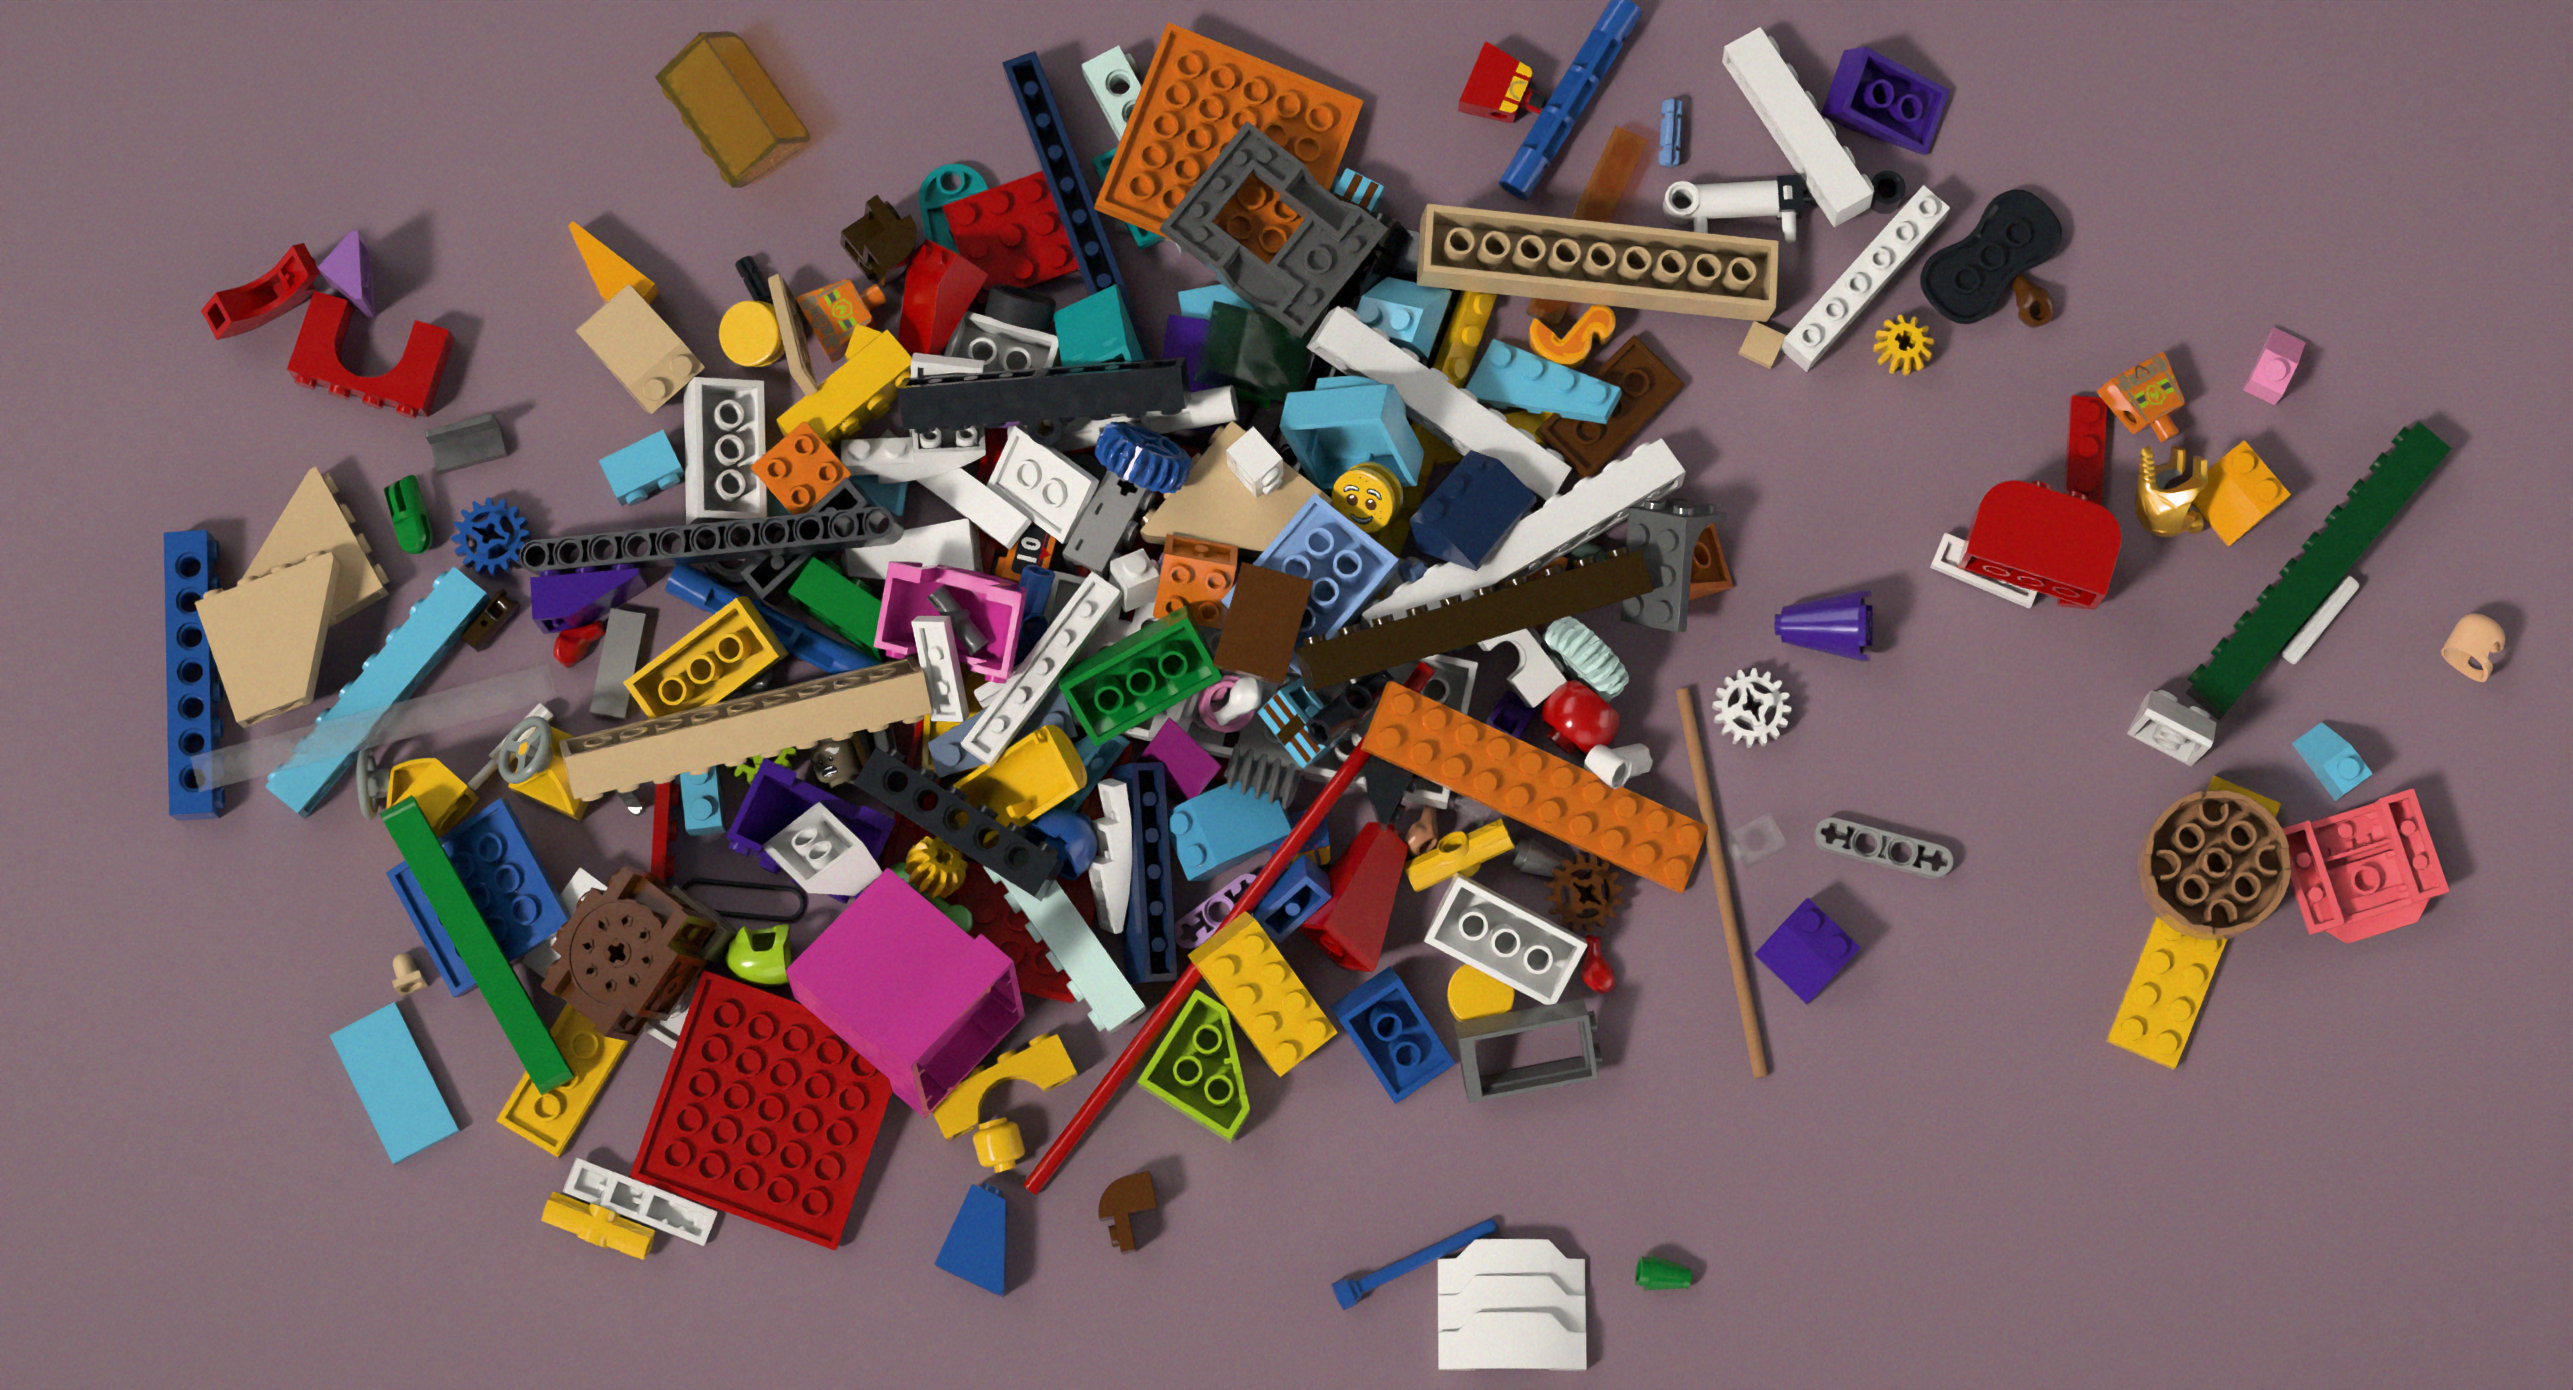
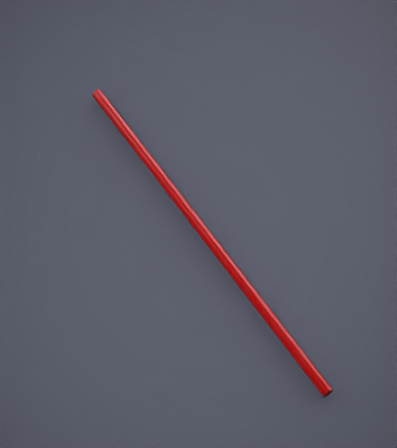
M1421 661L1402 686L1420 693L1435 671ZM1366 734L1213 935L1246 911L1248 914H1252L1372 756V754L1361 750ZM1192 962L1022 1184L1036 1196L1201 981L1203 976Z

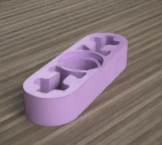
M1254 874L1240 875L1181 918L1174 927L1176 944L1183 950L1194 951L1207 941L1222 923L1215 922L1209 917V908L1214 903L1221 902L1226 904L1231 911L1234 904L1225 895L1232 892L1233 898L1237 897L1242 892L1241 884L1246 882L1250 886L1257 876ZM1202 913L1206 924L1213 928V930L1207 933L1204 926L1196 933L1197 941L1192 942L1190 939L1183 941L1181 939L1184 934L1182 928L1185 925H1188L1191 929L1200 924V920L1196 916Z

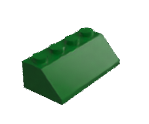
M1185 605L1068 668L1059 678V688L1092 743L1097 747L1223 679L1220 669L1213 667L1214 656L1189 608Z

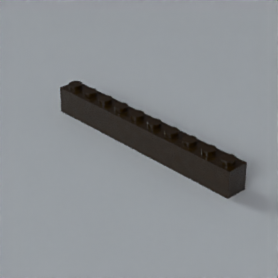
M1628 546L1608 551L1609 559L1596 562L1595 556L1574 561L1575 569L1563 572L1561 565L1540 571L1542 578L1529 581L1528 575L1508 580L1509 588L1496 591L1495 586L1490 585L1473 590L1475 597L1462 601L1461 594L1439 600L1440 608L1428 610L1427 604L1407 609V617L1394 620L1393 614L1372 619L1373 627L1360 630L1359 623L1337 629L1339 637L1326 640L1323 633L1303 639L1305 646L1294 650L1306 692L1651 593L1653 589L1642 550L1630 553Z

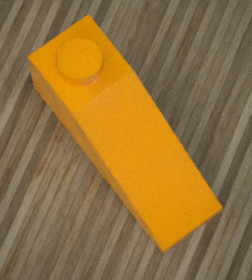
M574 221L568 225L605 304L627 284H630L648 305L652 303L659 294L655 283Z

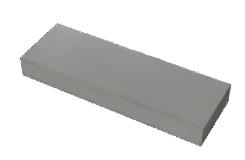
M611 608L590 707L592 715L627 720L632 694L623 682L637 671L648 617L646 614Z

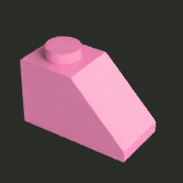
M2273 327L2243 390L2276 405L2293 376L2306 342Z

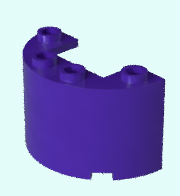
M766 758L763 759L726 836L731 842L728 847L729 849L746 857L751 854L760 859L758 866L773 874L778 875L780 870L786 872L763 849L762 845L820 802L863 842L873 859L877 862L896 820L864 805L857 807L796 778L797 773ZM792 878L791 882L794 883V884H796V885H798V886H800V885ZM861 890L855 896L833 894L827 895L837 901L847 904L849 899L856 900L862 894L863 890Z

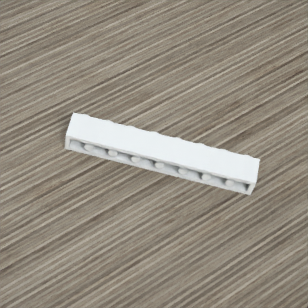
M1337 306L1328 312L1307 345L1308 349L1347 376L1365 377L1382 384H1394L1405 404L1406 416L1463 456L1472 450L1499 459L1536 496L1537 501L1534 505L1538 508L1543 507L1549 498L1556 495L1572 469L1564 463L1565 459L1561 454L1547 448L1545 450L1535 443L1536 439L1532 434L1520 428L1516 430L1506 423L1507 419L1502 413L1492 408L1486 409L1477 403L1478 399L1473 393L1463 388L1457 389L1451 385L1444 373L1435 368L1428 369L1418 362L1419 357L1414 352L1406 348H1398L1389 342L1390 337L1385 332L1374 327L1371 329L1360 321L1361 317L1353 310Z

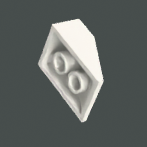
M2151 690L2145 696L2127 734L2192 767L2211 748L2214 742L2216 722L2209 719V713L2198 707L2191 706L2189 709L2177 703V697L2167 691L2158 690L2155 692Z

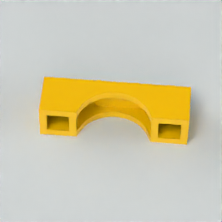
M1048 1032L1041 1034L1029 1041L1030 1048L1020 1053H1017L1016 1049L1010 1050L996 1058L998 1064L986 1070L983 1065L974 1068L965 1077V1080L960 1082L932 1111L947 1142L978 1128V1125L981 1124L980 1113L984 1099L993 1088L1003 1082L1025 1080L1037 1085L1047 1093L1079 1077L1058 1034L1051 1037Z

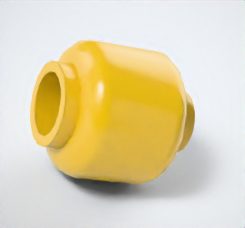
M1006 1117L979 1124V1130L973 1135V1142L980 1165L986 1168L994 1166L995 1173L1015 1168V1160L1021 1158L1025 1153L1018 1125L1015 1122H1007Z

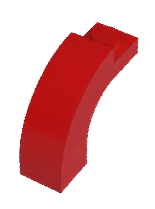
M305 244L293 245L269 272L243 286L216 292L201 309V312L216 340L246 333L278 318L304 301L316 289L313 281L320 272Z

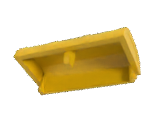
M1045 725L1006 749L992 768L984 764L952 786L967 794L968 798L965 802L977 809L981 803L998 813L999 815L995 820L998 823L1007 827L1012 822L1022 828L1085 787L1087 772L1069 737L1060 728L1054 725ZM961 812L955 816L960 828L963 829L969 821L967 812ZM990 831L985 835L983 845L986 849H990L998 843V832Z

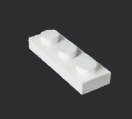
M1944 533L1930 568L2026 608H2031L2037 592L1957 568L1965 540Z
M917 616L911 622L920 667L924 672L932 709V713H930L931 721L964 722L970 714L950 616Z

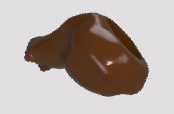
M2017 275L2012 280V288L2016 295V305L2019 308L2018 318L2031 328L2045 325L2054 316V299L2049 296L2047 290L2038 287L2024 275Z

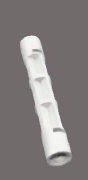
M1230 385L1192 392V399L1186 409H1182L1181 413L1175 415H1162L1161 411L1147 412L1145 416L1128 418L1125 414H1111L1110 418L1098 421L1091 420L1090 416L1076 417V420L1069 422L1060 439L1051 446L1061 453L1095 447L1097 439L1106 424L1115 421H1125L1128 424L1135 423L1140 427H1146L1151 431L1158 432V434L1236 421L1239 419V409L1235 390ZM1043 420L1047 426L1054 427L1050 420ZM1009 426V427H1008V431H1007L1008 438H1009V436H1010V434H1011V432H1012L1014 426Z

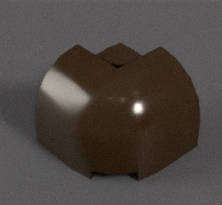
M875 195L866 202L864 216L841 231L840 245L869 280L877 277L879 284L883 288L899 277L911 264L917 242L916 224L911 214L901 219L895 208L888 201L883 202L878 195Z

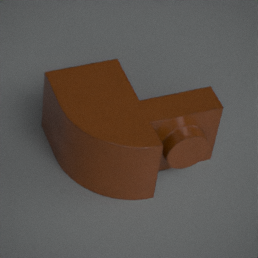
M1150 1171L1123 1176L1115 1180L1106 1188L1100 1199L1098 1208L1099 1220L1102 1222L1114 1219L1115 1225L1108 1226L1112 1247L1120 1246L1122 1255L1136 1252L1129 1216L1158 1210Z

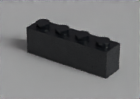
M845 477L807 513L876 507L877 505L859 484ZM854 521L848 522L843 528L844 537L849 536L854 531ZM819 524L814 525L810 529L808 534L809 540H813L818 536L820 532ZM785 533L775 541V544L783 540ZM837 550L758 557L740 574L762 600L777 606L789 595L788 591L812 557L823 562L825 558L829 559Z

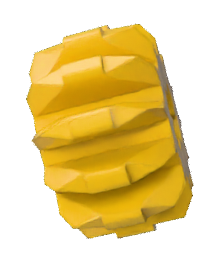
M1902 314L1898 315L1896 324L1887 319L1883 323L1885 330H1877L1874 337L1880 342L1874 344L1873 352L1883 353L1878 359L1879 365H1884L1887 362L1891 363L1889 368L1890 374H1894L1897 367H1901L1904 376L1910 374L1911 366L1915 370L1921 371L1924 367L1922 360L1929 361L1932 357L1931 351L1927 348L1933 346L1934 339L1924 337L1929 331L1928 325H1924L1919 329L1916 327L1917 317H1912L1909 324L1905 322V317ZM1901 339L1908 342L1906 351L1898 348Z
M926 836L910 849L905 859L906 866L904 871L910 875L908 883L916 884L919 887V893L927 891L932 899L938 895L945 899L956 889H959L966 877L965 872L968 864L961 859L963 852L955 851L952 845L944 843L939 837L932 839Z

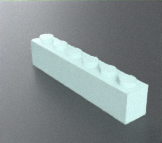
M1020 850L1015 854L1013 863L1016 868L1023 867L1028 863V850ZM983 866L994 884L999 881L1004 884L1008 890L1004 898L1013 911L1018 913L1022 910L1030 922L1024 926L1035 942L1038 943L1041 940L1045 942L1050 950L1045 956L1057 973L1064 969L1071 981L1066 985L1078 1002L1083 999L1086 1000L1092 1009L1087 1015L1099 1032L1105 1028L1111 1036L1146 1011L1145 1005L1056 880L1043 900L1040 901Z

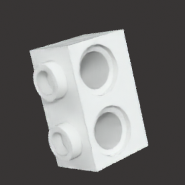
M1254 426L1226 450L1228 468L1256 499L1262 493L1266 495L1271 494L1283 482L1281 479L1284 475L1283 458Z

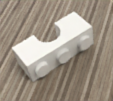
M1533 627L1477 643L1483 651H1490L1503 641H1509L1517 647L1520 654V663L1517 669L1505 680L1526 707L1534 708L1557 687L1567 681L1561 674L1565 671V668L1553 654L1547 656L1540 647L1543 640Z

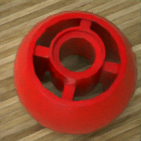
M1575 679L1568 680L1557 687L1546 698L1542 709L1541 719L1550 728L1546 737L1570 756L1575 750L1587 756L1590 750L1598 744L1608 746L1615 738L1620 724V715L1601 697Z

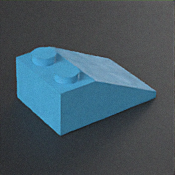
M1239 781L1232 790L1227 788L1226 783L1167 811L1168 835L1188 881H1208L1285 839L1294 828L1286 810L1282 808L1280 797L1273 805L1268 803V792H1265L1259 800L1255 799L1254 787H1251L1244 795L1241 793V782Z

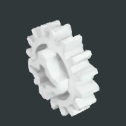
M1752 668L1748 677H1745L1742 670H1738L1736 681L1727 676L1724 680L1727 690L1718 688L1715 693L1722 701H1715L1712 704V709L1720 711V714L1714 718V723L1725 724L1721 734L1724 736L1730 732L1733 733V744L1735 745L1743 738L1746 739L1747 748H1751L1755 739H1758L1761 746H1765L1767 735L1776 740L1780 735L1776 727L1786 728L1788 721L1782 715H1788L1791 712V707L1783 705V702L1788 700L1790 695L1789 693H1779L1778 690L1782 685V681L1779 680L1773 684L1769 682L1771 673L1768 671L1764 674L1763 678H1760L1756 668ZM1753 686L1760 687V688L1764 689L1765 691H1767L1768 693H1767V694L1760 693V692L1754 690V687H1753ZM1737 690L1739 702L1728 708V700L1732 693ZM1747 699L1753 706L1759 705L1756 717L1752 714L1751 710L1744 711ZM1775 708L1774 719L1766 726L1764 715ZM1741 722L1749 726L1750 730H1745L1735 723Z

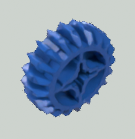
M1115 421L1106 424L1097 439L1095 456L1101 465L1106 466L1108 471L1114 472L1118 477L1124 478L1129 483H1134L1141 488H1148L1152 492L1176 493L1177 490H1181L1183 483H1186L1189 477L1192 459L1188 453L1181 449L1179 444L1170 441L1169 437H1164L1146 427H1140L1135 423L1128 424L1125 421Z

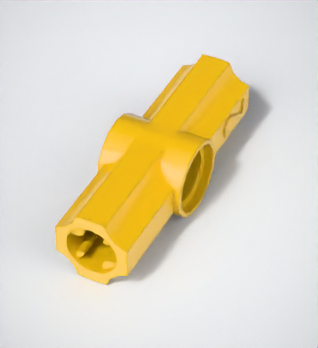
M1500 818L1468 834L1461 831L1447 834L1439 841L1437 848L1405 862L1404 869L1414 891L1419 892L1443 880L1454 877L1456 872L1469 878L1479 870L1481 863L1515 848V845L1504 821Z
M554 1191L547 1200L541 1219L543 1222L577 1234L579 1239L605 1249L611 1247L621 1253L645 1260L650 1252L656 1231L621 1218L619 1213L593 1203L587 1205L577 1201V1199Z

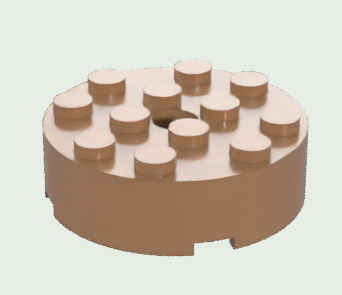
M2227 790L2195 792L2184 796L2170 805L2155 819L2147 830L2138 854L2139 883L2150 908L2170 928L2186 936L2201 940L2233 938L2246 933L2265 920L2283 899L2291 876L2289 844L2284 831L2274 816L2255 800L2240 793ZM2208 856H2214L2221 861L2223 872L2216 873L2209 870L2207 864Z

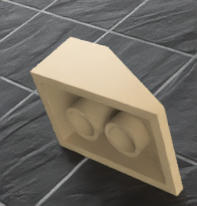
M627 284L575 330L643 410L651 415L705 368L684 342L630 284Z

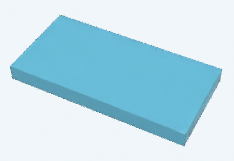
M396 1002L329 1035L393 1165H397L460 1132Z

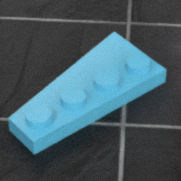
M1495 339L1492 340L1466 387V390L1477 397V402L1490 403L1494 408L1507 409L1508 406L1524 408L1529 413L1542 414V411L1558 413L1563 418L1604 424L1607 423L1622 395L1621 388Z

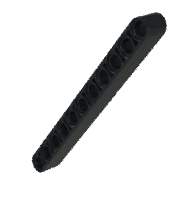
M865 507L537 539L528 541L523 545L520 550L519 560L523 568L539 576L540 572L546 570H559L561 575L574 574L577 568L595 567L597 572L610 571L613 565L631 564L633 568L639 569L891 545L901 539L904 534V524L898 515L884 507ZM889 518L888 529L884 533L878 534L877 528L880 521ZM854 521V531L849 536L844 537L843 528L848 522ZM819 524L820 532L818 536L813 540H809L808 534L810 529L814 525ZM784 528L785 537L781 542L775 544V533L779 529ZM750 531V541L745 546L740 547L741 536L745 532ZM711 535H716L714 547L706 550L707 539ZM681 538V548L672 554L671 547L673 542ZM647 541V551L638 557L637 550L639 545ZM609 545H613V554L610 558L604 560L603 554L605 549ZM579 548L578 559L570 563V554L574 549ZM545 551L546 556L544 562L540 566H537V556L541 552Z

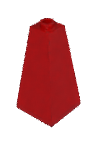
M1377 822L1366 823L1327 874L1329 876L1332 898L1297 927L1339 968L1373 973L1377 967L1409 847L1399 838L1401 833L1392 824L1389 825L1385 832L1379 829Z

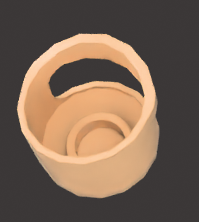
M2477 613L2465 615L2455 625L2441 649V654L2449 664L2462 674L2477 682H2485L2493 670V665L2488 659L2489 652L2497 653L2503 650L2506 640L2504 630L2494 619L2486 615ZM2471 656L2482 665L2483 670L2474 669L2469 665Z

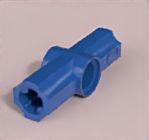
M1027 564L1023 568L1017 588L1018 592L1020 587H1025L1028 591L1014 667L1024 661L1034 648L1035 642L1040 640L1048 628L1044 612L1056 574L1050 569H1045L1038 565Z

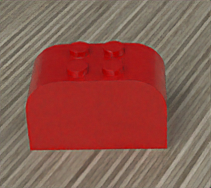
M2011 480L1992 487L1983 497L1971 519L1957 568L2095 610L2107 594L2121 546V530L2112 513L2101 505L2087 501V497L2081 493L2067 491L2066 494L2056 492L2052 490L2053 487L2041 481H2032L2030 484Z

